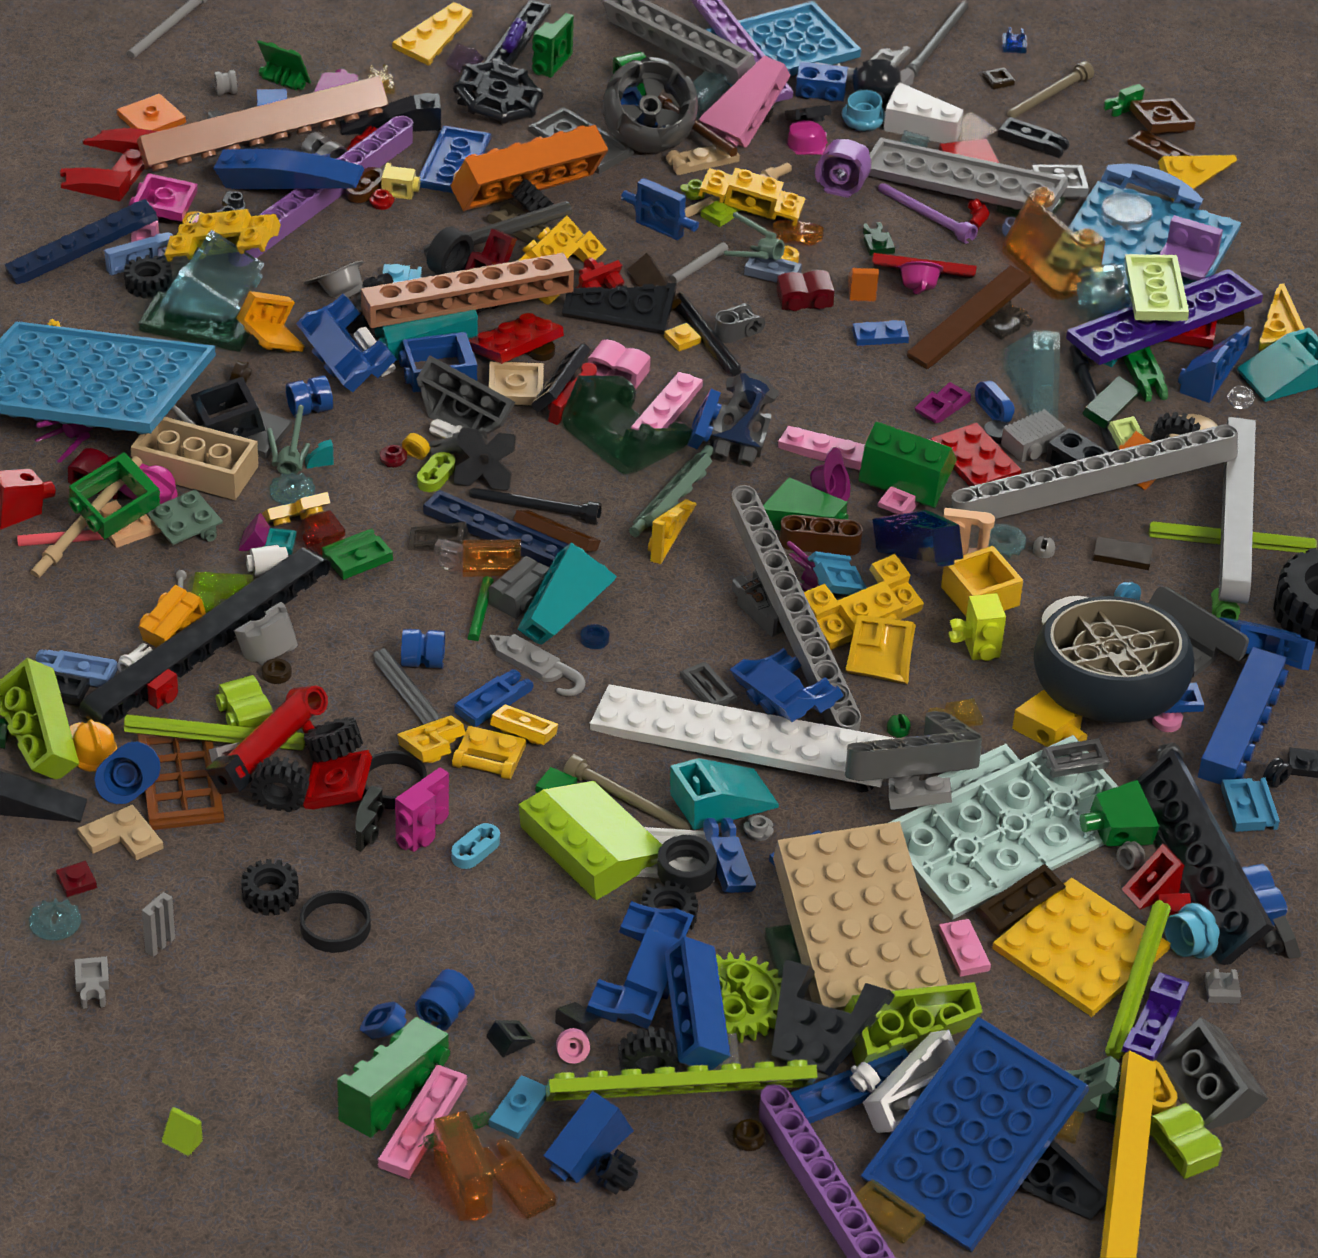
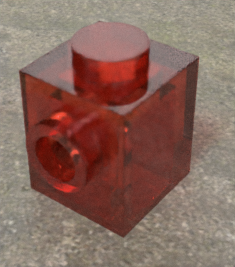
M331 510L304 518L305 531L302 532L303 541L307 547L312 546L315 552L321 556L322 547L345 539V529Z

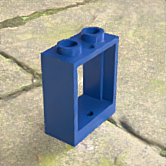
M466 332L403 339V351L398 353L399 363L401 367H405L406 384L411 383L413 392H421L417 377L422 370H417L414 362L427 361L429 355L436 359L457 357L459 364L450 366L477 381V362Z

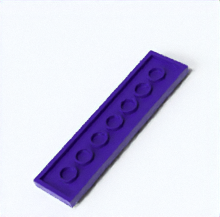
M1227 269L1184 286L1189 309L1188 321L1170 322L1167 320H1153L1144 322L1135 320L1133 307L1130 306L1067 330L1066 339L1098 365L1260 304L1262 303L1263 293L1236 273Z

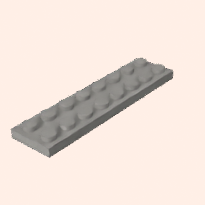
M880 138L869 154L872 165L868 176L962 196L968 199L977 198L980 201L991 204H998L1049 216L1067 188V178L885 138Z

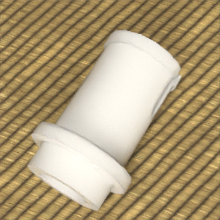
M142 643L128 655L120 656L117 663L119 672L134 664L153 649L149 646L143 651L148 644Z

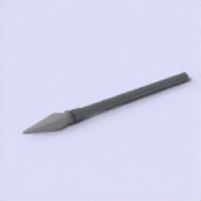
M963 1L958 5L915 60L907 65L904 70L900 71L902 84L912 85L913 79L917 76L924 62L968 9L969 5L967 2Z

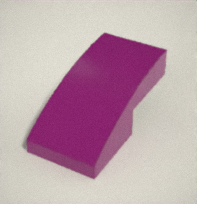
M949 382L937 394L933 391L930 392L915 407V412L934 423H939L971 401V394Z

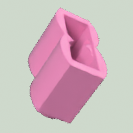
M602 340L588 357V362L597 366L596 377L633 389L639 386L650 371L651 357L638 349L625 348L613 340Z

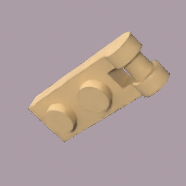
M712 145L681 153L677 150H672L666 155V160L670 166L673 165L675 173L681 175L739 162L740 155L737 152L734 157H731L717 146Z

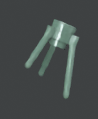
M737 212L733 213L735 218L765 235V238L760 239L758 246L752 245L750 247L757 252L725 251V256L753 257L765 260L768 258L779 260L783 256L785 244L783 240L776 239V233L764 229Z
M303 405L298 406L291 446L284 447L279 452V455L273 430L271 428L267 429L272 453V465L277 466V470L283 475H295L298 471H302V464L310 448V443H306L301 453L297 450L304 409Z

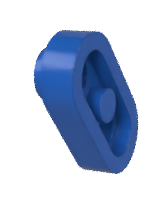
M993 381L979 382L975 388L976 402L992 420L1010 422L1015 412L1014 404Z
M395 1001L378 1004L366 1015L360 1030L371 1039L386 1037L392 1033L395 1034L406 1023V1010Z

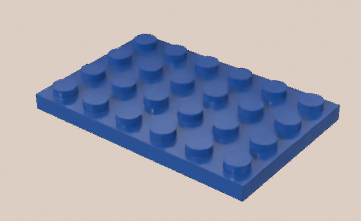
M978 1016L861 1174V1177L865 1182L972 1252L1088 1093L1089 1087L1086 1083Z

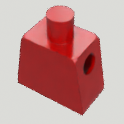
M31 469L0 471V530L42 514L43 499L55 497L56 490L53 482H42Z

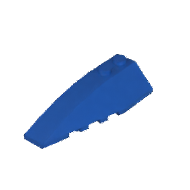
M288 148L225 149L214 166V170L224 186L230 189L356 188L365 170L362 165Z

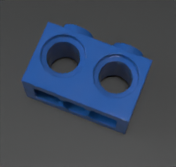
M800 62L796 83V96L844 101L848 67Z

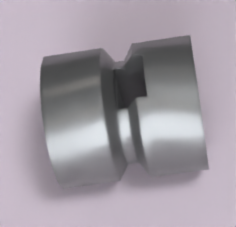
M321 132L311 133L306 137L301 146V152L319 153V155L330 154L331 158L335 159L347 152L344 146L336 141H332V139Z

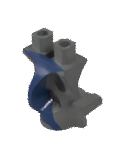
M741 373L735 378H727L726 389L733 393V397L728 405L721 406L713 424L714 428L711 433L710 446L713 447V459L727 461L729 451L739 453L737 464L752 467L756 457L760 458L771 419V414H763L759 411H763L766 404L773 403L776 400L779 390L775 389L766 378L758 374ZM739 406L750 409L747 412H742ZM726 415L732 417L733 422L731 425H725L724 417ZM758 421L761 423V429L755 433L752 431V426L754 422Z

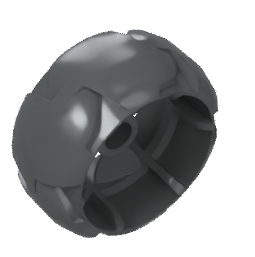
M646 57L641 61L633 60L626 63L613 74L603 97V115L609 131L618 141L627 143L629 148L640 153L657 154L670 147H676L689 135L697 117L698 96L692 80L688 75L684 77L677 65L662 58ZM639 83H643L647 95L642 97L639 105H621L624 91L629 86L637 87ZM663 89H665V93L671 94L679 105V113L662 109L661 101L657 97ZM656 121L658 122V124H659V126H660V128H652V127L655 125Z

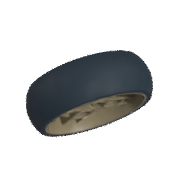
M1098 596L1071 602L1058 609L1047 619L1038 634L1034 647V665L1044 690L1063 708L1093 720L1126 723L1156 717L1169 710L1182 698L1193 676L1194 652L1189 636L1182 625L1166 611L1147 602L1132 598Z

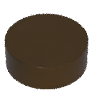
M551 341L528 352L529 356L537 361H548L555 356V344Z
M270 659L262 666V677L268 683L282 684L287 682L292 676L291 664L284 659Z

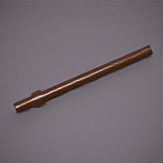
M665 95L657 97L661 101L662 109L679 113V108L673 104L670 98ZM697 120L695 121L692 130L731 157L737 154L738 149Z

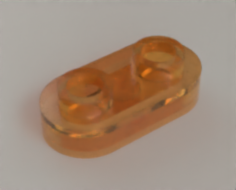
M787 220L773 223L772 232L776 233V238L783 240L784 243L798 241L806 245H816L817 242L823 240L824 228L821 225L797 222L796 226L792 225L793 221Z

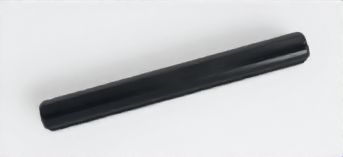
M679 292L677 295L682 303L676 307L677 311L688 325L701 336L702 343L728 376L739 375L742 371L740 369L741 365L685 294Z

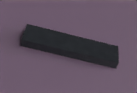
M582 343L564 357L536 396L531 406L537 413L557 399L591 351L585 343Z

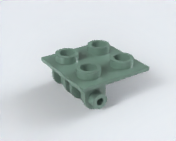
M196 489L162 503L147 513L149 518L172 545L199 533L203 540L206 539L211 542L217 537L216 526L223 523L222 519Z

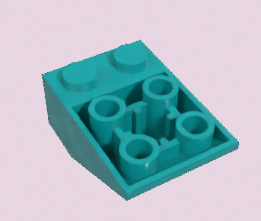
M1310 327L1287 333L1239 366L1237 371L1264 402L1317 388L1318 336Z
M700 758L670 765V795L694 830L703 828L705 818H714L716 824H719L723 818L735 820L779 808V803L754 768Z

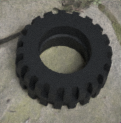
M1312 548L1308 549L1305 554L1303 552L1296 554L1284 564L1279 575L1273 609L1275 611L1274 615L1278 623H1281L1283 630L1299 634L1302 638L1314 641L1315 645L1318 646V550Z

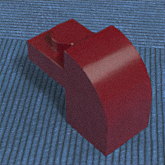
M491 229L483 252H471L465 270L508 263L517 239L497 229Z

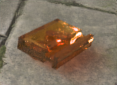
M521 539L463 540V577L503 576L521 560Z

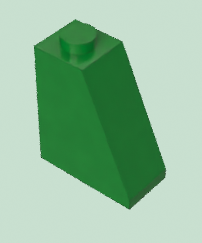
M790 477L763 505L774 530H780L782 519L788 515L846 520L849 518L848 514H846V501Z

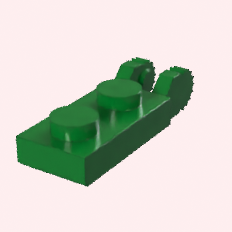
M1149 346L1122 356L1137 388L1141 389L1140 393L1145 402L1151 401V387L1155 386L1160 400H1167L1168 390L1164 381V375Z

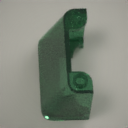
M578 375L562 414L563 425L571 434L623 474L637 473L683 449L688 444L693 431L682 422H673L668 428H653L649 424H641L638 431L631 429V426L641 415L632 409L636 399L635 387L623 376Z

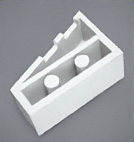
M899 83L887 104L883 131L940 143L957 142L961 133L963 109Z
M949 1030L931 1032L863 1102L864 1107L877 1133L893 1132L955 1049L956 1046Z

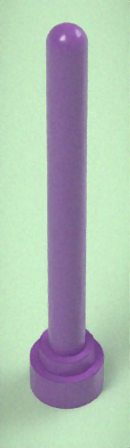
M881 183L878 186L879 192L955 232L959 241L967 244L969 242L966 239L973 240L976 238L978 233L977 226L969 222L958 223L885 183Z

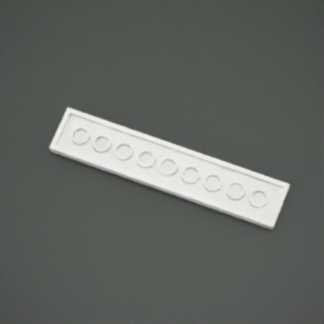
M610 684L590 722V730L620 738L881 787L883 779L854 781L846 778L847 746L850 743L893 739V737L797 719L794 722H790L781 716Z

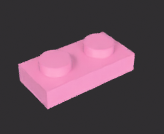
M969 919L939 924L938 931L960 977L990 971L991 964Z

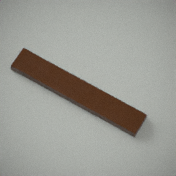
M1010 265L907 351V358L925 369H929L1031 283V276Z

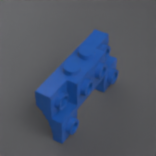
M342 294L326 307L307 312L296 324L314 348L311 350L320 361L326 362L324 368L333 377H337L343 386L353 393L371 374L379 378L397 359L380 340L365 351L360 348L346 330V327L360 312L351 300Z
M784 648L763 659H743L730 669L735 680L748 690L746 694L754 705L760 704L767 714L785 717L790 722L803 717L811 708L822 713L824 710L831 708L837 700L844 696L840 687L831 685L826 677L812 686L804 688L800 679L793 674L802 665L796 656L791 657Z
M631 901L620 926L619 933L641 941L625 984L620 986L598 979L586 1011L615 1023L619 1017L648 1029L661 997L668 999L670 994L664 952L683 936L687 935L694 915L676 908L657 909Z

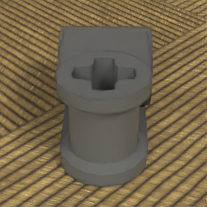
M743 303L717 312L714 332L723 343H731L762 332L765 320L761 316L755 315L750 305Z

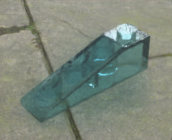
M1033 330L1003 350V368L1008 373L1014 389L1017 390L1021 398L1020 401L1028 416L1046 409L1058 420L1060 332Z

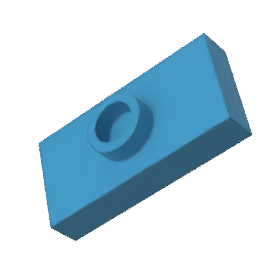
M521 1075L489 1119V1127L519 1139L545 1102L546 1085Z

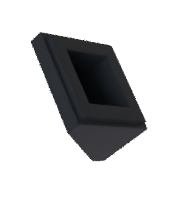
M576 1002L559 1007L555 1014V1023L566 1030L576 1028L585 1034L601 1020L600 1016L586 1011L585 1007Z
M495 1020L486 1035V1038L503 1058L536 1042L519 1020Z

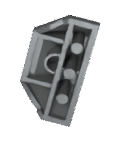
M430 355L417 377L428 416L433 420L440 419L454 426L461 425L463 428L480 429L483 427L486 434L503 426L515 404L513 400Z

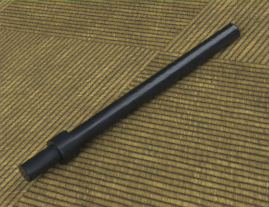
M1072 345L1069 349L1073 358L1072 366L1075 373L1079 374L1089 403H1091L1098 396L1089 372L1090 365L1081 350ZM1099 426L1108 452L1119 450L1108 426L1105 429Z

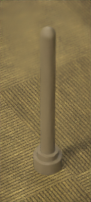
M1082 61L1074 67L1070 75L1007 112V116L1016 118L1073 83L1090 80L1094 76L1092 65L1087 61Z
M574 754L566 762L563 772L576 777L577 780L595 781L604 791L671 827L693 830L688 821L591 770L590 765L582 757Z

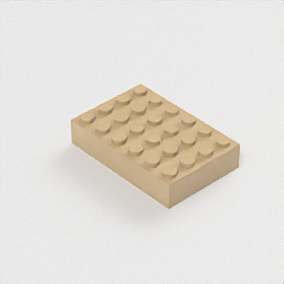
M900 821L777 840L773 860L800 960L803 965L810 966L815 971L808 987L812 1002L843 1011L852 995L861 994L865 983L889 989L890 991L948 985Z

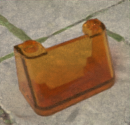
M1043 186L1030 192L1003 241L1002 252L1020 270L1031 276V280L1053 299L1065 300L1097 289L1105 240L1090 228H1084L1076 232L1071 231L1047 208L1054 204L1055 195L1047 186Z

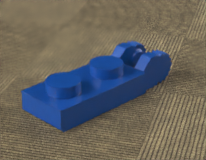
M512 669L500 677H495L458 701L454 706V713L473 727H477L491 718L492 714L503 705H511L531 692L534 684L528 678L519 682L521 673L516 669Z
M705 818L703 830L706 840L713 845L717 853L716 873L723 892L754 891L756 883L739 838L736 837L734 821L731 818H723L720 826L722 837H719V827L715 819Z

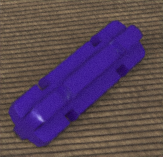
M516 18L515 22L512 23L502 44L503 49L507 50L508 53H513V50L517 48L526 28V22L522 21L521 18Z

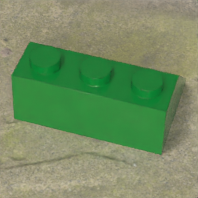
M876 421L864 446L858 480L861 483L886 492L892 486L915 495V502L935 509L957 459L952 447Z

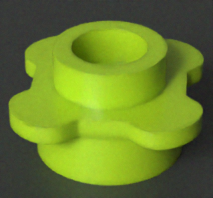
M699 179L690 180L688 184H683L680 187V190L685 192L686 197L692 200H700L705 197V194H708L703 193L702 197L698 196L702 181Z

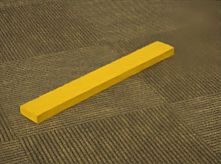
M1130 1050L1122 1058L1100 1258L1137 1257L1157 1064Z

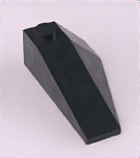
M0 768L1 816L81 823L87 803L86 798Z
M1055 1140L1051 1142L1019 1187L1090 1220L1106 1204L1108 1191Z

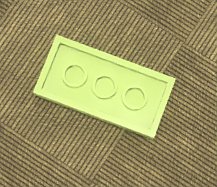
M1125 254L1124 265L1135 320L1144 322L1153 320H1167L1170 322L1188 321L1189 309L1177 255Z

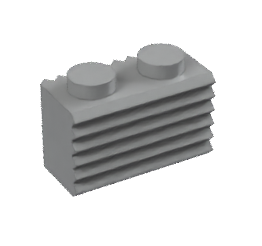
M1043 409L1038 413L1035 412L1034 415L1026 416L1025 419H1018L1017 422L1014 421L1008 426L1005 425L1001 445L1021 463L1029 459L1034 460L1042 453L1047 452L1048 443L1066 431V427L1046 409Z

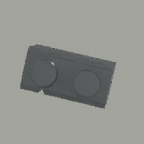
M525 556L489 587V605L517 619L528 610L549 568L541 563L537 564V561Z

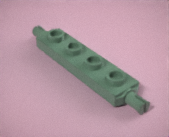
M705 445L633 521L634 525L629 528V533L633 537H638L649 526L652 528L654 519L679 504L678 499L693 490L692 484L707 474L705 470L713 462L710 458L713 454L712 446Z

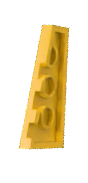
M453 2L394 40L392 48L430 66L433 59L443 51V47L450 43L453 36L470 20L472 10Z

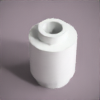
M279 545L251 548L250 555H246L248 572H253L255 577L263 575L288 557L287 548L279 547Z

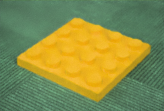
M1071 877L1064 883V889L1035 907L993 942L992 949L1093 1017L1126 988L1145 926ZM1161 938L1154 963L1170 950L1171 943L1164 938Z

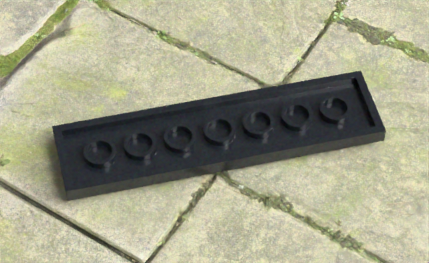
M1170 749L1136 780H1138L1159 824V829L1155 836L1159 847L1162 844L1166 845L1184 864L1180 887L1183 893H1190L1191 903L1201 904L1214 915L1220 932L1215 954L1223 965L1232 964L1270 932L1274 926L1180 753Z

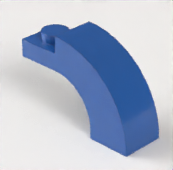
M1220 617L1222 621L1248 637L1249 645L1245 654L1250 655L1252 648L1255 647L1287 657L1286 665L1301 670H1309L1315 646L1314 641L1302 638L1301 635L1286 630Z

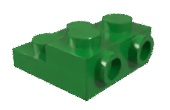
M564 13L554 24L545 22L539 30L534 32L532 38V49L534 51L532 70L535 74L552 78L573 54L574 15Z

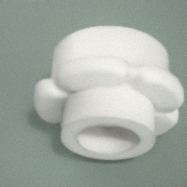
M862 1062L857 1067L855 1065L851 1067V1071L854 1074L850 1077L853 1085L861 1092L868 1090L872 1093L875 1090V1086L880 1083V1078L876 1071L866 1062Z

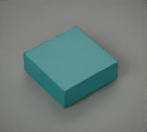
M270 528L265 546L279 545V547H286L288 554L292 555L297 531Z

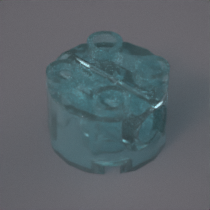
M1110 263L1082 267L1079 270L1078 277L1082 276V282L1077 283L1078 300L1082 309L1087 308L1090 313H1087L1088 319L1106 316L1122 310L1124 306L1130 304V294L1128 290H1125L1124 286L1125 270L1122 264Z

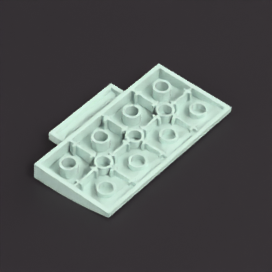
M1072 735L1049 747L1075 743L1079 741L1074 735ZM1004 744L980 755L978 768L944 772L938 775V777L942 778L950 777L951 803L918 806V809L891 822L900 821L919 887L953 920L986 903L1043 864H1046L1052 871L1105 845L1097 830L1090 832L1082 831L1079 818L1081 814L1090 813L1094 797L1098 793L1115 788L1117 784L1103 769L1052 778L1050 775L1051 768H1047V760L1043 759L1041 755L1042 750L1020 760L1008 745ZM1070 754V755H1064V756H1058V757H1055V759H1056V758H1062V757L1071 756V754Z

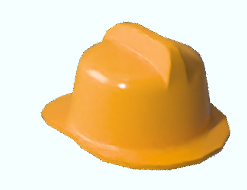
M88 720L87 723L79 722L70 726L80 769L95 772L100 764L117 750L114 735L105 724Z

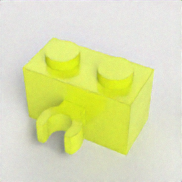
M998 594L969 596L966 621L962 619L950 620L952 631L948 632L950 641L958 643L965 640L972 660L982 659L990 661L994 658H1000L1006 615Z

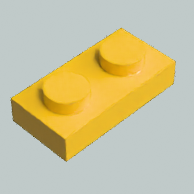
M506 704L492 714L490 723L491 726L499 728L503 733L515 734L526 738L530 743L542 745L552 739L557 734L558 724Z

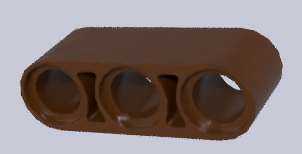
M788 515L781 521L779 541L782 547L787 550H792L787 546V542L791 541L803 552L814 553L817 551L853 556L861 550L863 527L854 520Z

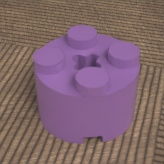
M835 139L828 145L815 168L816 180L818 183H821L826 193L847 198L861 189L871 171L872 164L868 148L865 145H860L848 139Z

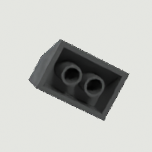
M1201 1017L1156 1058L1167 1073L1181 1103L1189 1104L1194 1111L1196 1110L1201 1114L1204 1127L1207 1130L1248 1118L1268 1100V1097L1221 1028Z

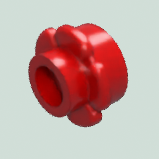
M378 189L371 194L369 201L374 208L386 210L392 206L395 198L392 197V193L388 190Z

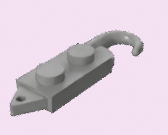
M513 634L511 637L490 635V642L496 650L497 657L541 681L553 682L563 676L575 683V687L571 689L558 688L556 690L558 694L570 697L576 696L584 690L586 682L583 675L560 662V658L516 634Z

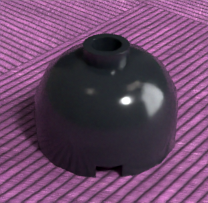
M885 59L867 60L863 62V67L858 70L856 67L853 72L852 82L854 91H874L882 97V106L888 104L895 87L901 83L900 69L897 66L895 68L891 65V61Z

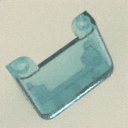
M211 229L186 267L183 266L158 307L172 314L226 322L228 318L233 321L241 309L238 304L251 286L256 289L264 275L260 272L265 264L246 251L244 254H240L235 244Z

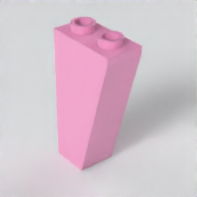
M764 55L700 117V123L724 138L727 142H730L734 147L740 145L746 148L791 76L785 64Z

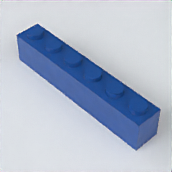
M1255 647L1252 648L1202 756L1198 778L1219 785L1222 784V780L1243 779L1247 764L1244 761L1250 762L1256 745L1253 744V741L1260 742L1264 726L1261 724H1267L1272 713L1270 704L1276 705L1281 691L1278 686H1285L1289 670L1284 669L1287 657Z

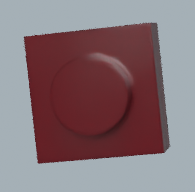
M86 861L56 870V877L66 897L97 888V882Z

